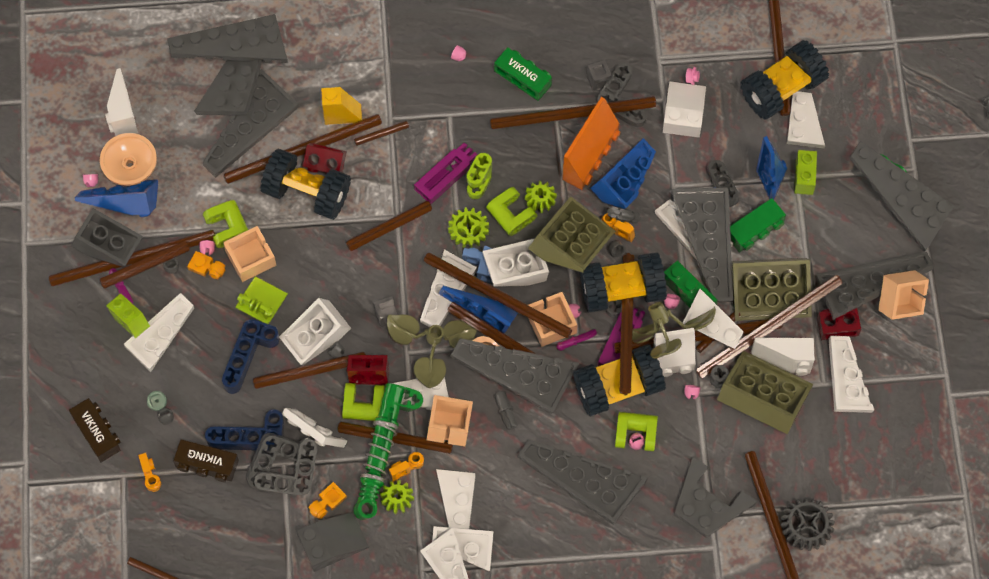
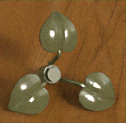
M656 302L648 308L653 324L633 329L632 341L637 344L645 342L661 329L666 343L655 347L650 355L653 359L672 354L680 349L682 342L679 338L669 341L664 328V324L669 321L668 317L670 316L683 329L694 328V331L708 326L713 321L716 308L714 306L708 312L683 324L671 313L670 309H665L662 302Z
M404 314L388 315L387 317L389 335L398 344L409 345L413 338L418 339L427 335L426 339L432 345L430 359L422 357L414 365L415 377L427 388L439 385L446 374L444 361L442 359H433L435 347L441 342L442 338L445 341L449 340L450 346L455 348L460 338L472 341L477 332L475 328L464 321L455 320L448 322L444 328L439 325H432L429 330L425 329L424 332L418 334L420 326L414 317Z

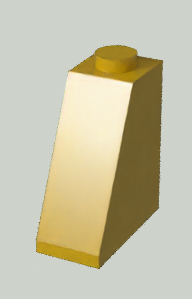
M341 87L321 88L325 125L355 123L362 120L361 104Z

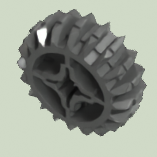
M806 497L803 499V503L799 499H796V505L791 502L789 508L784 509L785 515L781 516V520L784 521L781 523V528L785 529L782 533L783 535H789L786 541L790 542L793 540L792 546L796 547L799 544L800 550H803L804 546H807L808 551L812 550V545L816 550L819 549L820 544L825 546L826 540H830L832 537L829 533L834 532V528L831 526L835 524L834 520H830L833 514L826 513L829 509L828 506L822 508V501L817 505L814 498H812L811 502H808ZM804 511L813 512V514L809 515L806 514ZM794 515L799 523L796 530L792 526V517ZM818 519H821L823 523L822 533L818 531L816 525ZM805 521H806V523H807V522H812L810 527H809V525H808V527H807V526H804V527H803ZM809 534L811 538L803 537L801 535Z

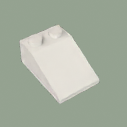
M121 68L116 70L107 103L108 113L105 114L110 132H114L115 136L125 133H138Z
M669 81L662 133L700 137L706 86Z
M534 239L482 252L493 286H529L547 280L549 270L546 261L528 249Z
M318 298L279 338L300 365L303 366L339 341L351 327L329 300Z
M694 328L666 332L669 341L679 338L682 345L676 352L657 358L660 362L663 376L668 377L673 373L679 372L681 374L690 373L695 368ZM663 333L655 334L653 349L658 345L666 343Z
M755 338L751 354L791 374L804 376L810 374L815 360L814 338Z

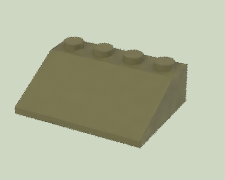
M570 197L541 230L528 249L544 261L583 272L616 231L574 198Z
M808 258L732 261L735 321L771 319L811 292L810 260ZM809 306L793 318L812 317V307Z
M743 351L725 380L717 400L788 434L813 384Z

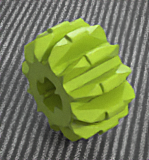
M538 181V185L532 182L531 188L526 189L527 194L525 195V200L528 201V208L533 207L534 211L540 209L541 214L543 209L550 211L551 206H555L557 194L554 193L555 188L553 186L549 187L548 182L542 185L541 181Z
M398 480L397 484L394 485V482L390 481V487L384 486L383 490L385 492L380 494L381 498H383L381 503L382 505H387V511L393 508L394 514H397L398 509L404 513L405 507L411 508L410 502L414 501V496L411 495L413 489L408 488L407 482L401 485V480ZM397 494L400 497V499L397 500V498L394 497V495Z

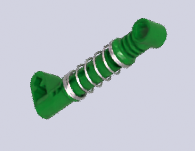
M387 383L385 386L379 415L373 423L376 427L374 433H371L373 439L372 443H369L371 445L370 451L366 454L368 456L367 464H363L368 472L360 476L362 488H360L359 496L361 497H358V501L354 506V515L360 520L372 518L377 513V501L375 500H378V496L376 495H379V491L386 481L384 479L387 476L385 468L389 466L387 460L392 455L390 452V447L394 446L392 439L397 435L395 431L398 430L399 425L397 422L399 410L412 412L422 406L423 396L417 390ZM405 393L404 399L412 397V401L415 403L411 405V401L407 400L401 404L403 394ZM363 504L369 507L368 514L362 512Z

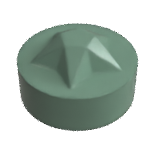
M160 391L151 392L147 397V405L152 410L159 411L166 407L167 397Z

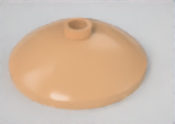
M134 133L115 136L105 144L100 154V166L104 175L113 183L122 186H132L145 181L153 173L157 163V155L152 143L147 138Z

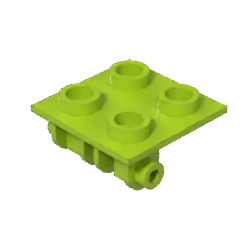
M255 276L245 293L239 294L237 298L239 302L235 308L263 323L269 324L288 293Z

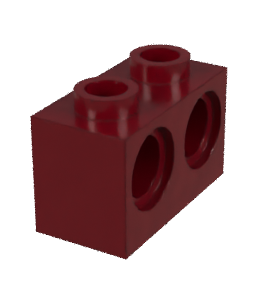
M309 143L306 147L302 167H306L308 171L318 173V171L326 172L325 175L330 169L343 172L347 151ZM312 154L318 155V163L312 161ZM331 158L337 161L336 168L330 165L329 161Z
M857 308L835 319L832 318L829 309H825L818 314L817 323L821 341L829 340L830 336L856 337L861 332ZM844 319H850L853 323L847 324ZM826 321H830V322H832L834 325H833V326H828V325L825 324V322H826Z
M348 355L347 374L349 383H355L356 385H386L389 380L388 356Z

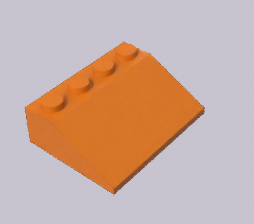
M603 97L600 98L564 155L563 181L583 190L585 185L588 186L591 183L593 172L599 170L602 164L601 159L604 155L607 156L609 154L611 143L613 141L616 142L621 133L619 131L620 123Z

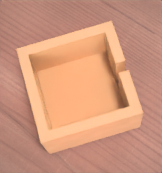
M258 226L223 242L225 252L242 282L276 266L275 256Z
M916 270L884 275L879 311L892 320L923 315L926 298L923 296L927 295L929 279Z
M563 292L546 298L547 309H544L543 299L529 304L530 307L572 329L571 335L577 333V323ZM528 318L541 347L565 338Z
M434 395L427 440L440 443L448 440V444L465 447L473 401Z

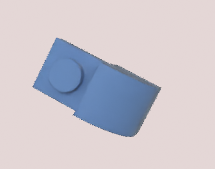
M484 246L483 251L489 250V249H492V248H490V247H488V246ZM464 248L462 260L479 266L477 278L484 282L492 283L483 253L476 248Z

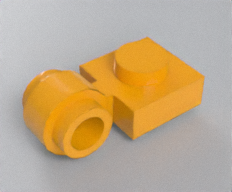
M608 213L602 216L601 220L616 231L615 235L629 242L633 241L635 231L630 223L621 222L616 218L609 217Z
M195 251L187 266L188 270L204 277L209 271V276L216 280L222 277L226 271L225 264L220 261L213 263L212 257Z
M413 452L409 455L408 462L399 461L394 463L389 469V476L394 482L410 474L411 470L420 469L424 465L423 455L419 452Z
M146 453L138 455L145 476L146 488L151 492L158 491L161 488V480L152 473V470L155 469L152 458L148 459Z
M333 482L319 494V498L322 501L315 500L308 507L310 513L314 518L320 520L328 513L326 510L327 506L333 511L347 498V495Z

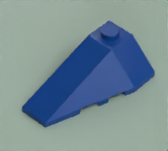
M766 136L763 137L756 171L769 200L771 198L774 200L784 180L787 166L784 160L781 161L779 154Z
M643 138L590 189L602 202L623 209L627 208L637 198L639 188L644 182V176L652 163L656 151Z
M158 179L145 180L139 184L127 187L116 185L109 190H106L105 187L83 190L76 195L75 201L129 215L146 217L156 208Z
M444 285L439 292L441 296L450 302L457 303L503 333L506 332L518 314L515 310L498 301Z

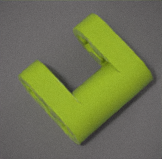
M487 153L478 154L467 173V194L471 199L481 198L492 179V158ZM479 187V191L472 192V189Z
M510 187L486 206V209L509 236H513L521 231L538 216L532 207L525 209L517 216H514L509 210L508 206L520 197V193L515 187Z
M235 200L224 202L203 212V217L207 224H214L225 219L229 229L219 232L213 237L217 248H223V242L248 231Z
M346 383L343 419L375 421V418L379 415L385 386L375 385L373 403L355 402L356 384Z
M619 412L615 448L625 449L627 430L646 432L644 451L654 452L658 416Z

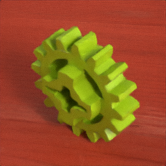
M465 207L464 212L457 210V216L452 214V220L448 222L450 226L448 233L451 234V240L456 239V245L462 243L463 248H465L469 244L470 248H473L474 243L480 246V240L485 242V235H489V222H486V216H482V211L475 213V208L468 211L467 207ZM467 223L469 224V227H470V233H469V230L467 229Z

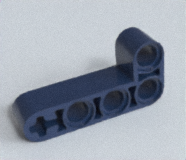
M253 319L247 320L243 324L222 377L223 386L227 393L235 394L241 389L258 345L274 348L279 344L280 338L275 326ZM252 328L257 329L254 333H248V330ZM269 334L275 335L272 339H267L266 336ZM245 345L250 346L246 351L241 350ZM236 363H243L240 368L234 367Z
M275 409L268 411L265 416L264 428L210 427L205 432V439L209 447L220 450L256 451L263 435L274 433L284 437L283 415ZM273 418L280 419L276 424L270 423ZM232 436H239L237 441H230ZM252 436L259 437L255 442L249 441ZM269 441L266 442L267 445H268V449H269V446H270L271 444H273V445L275 444L274 442H273V443H272V442H269Z

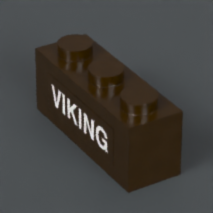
M88 398L69 409L73 420L100 463L121 451L118 445L121 441L116 433L111 434L109 431L111 425L106 417L102 419L99 415L102 411L96 402L92 403Z
M180 439L173 462L179 471H192L201 477L212 476L220 482H226V480L232 482L239 459L235 453Z

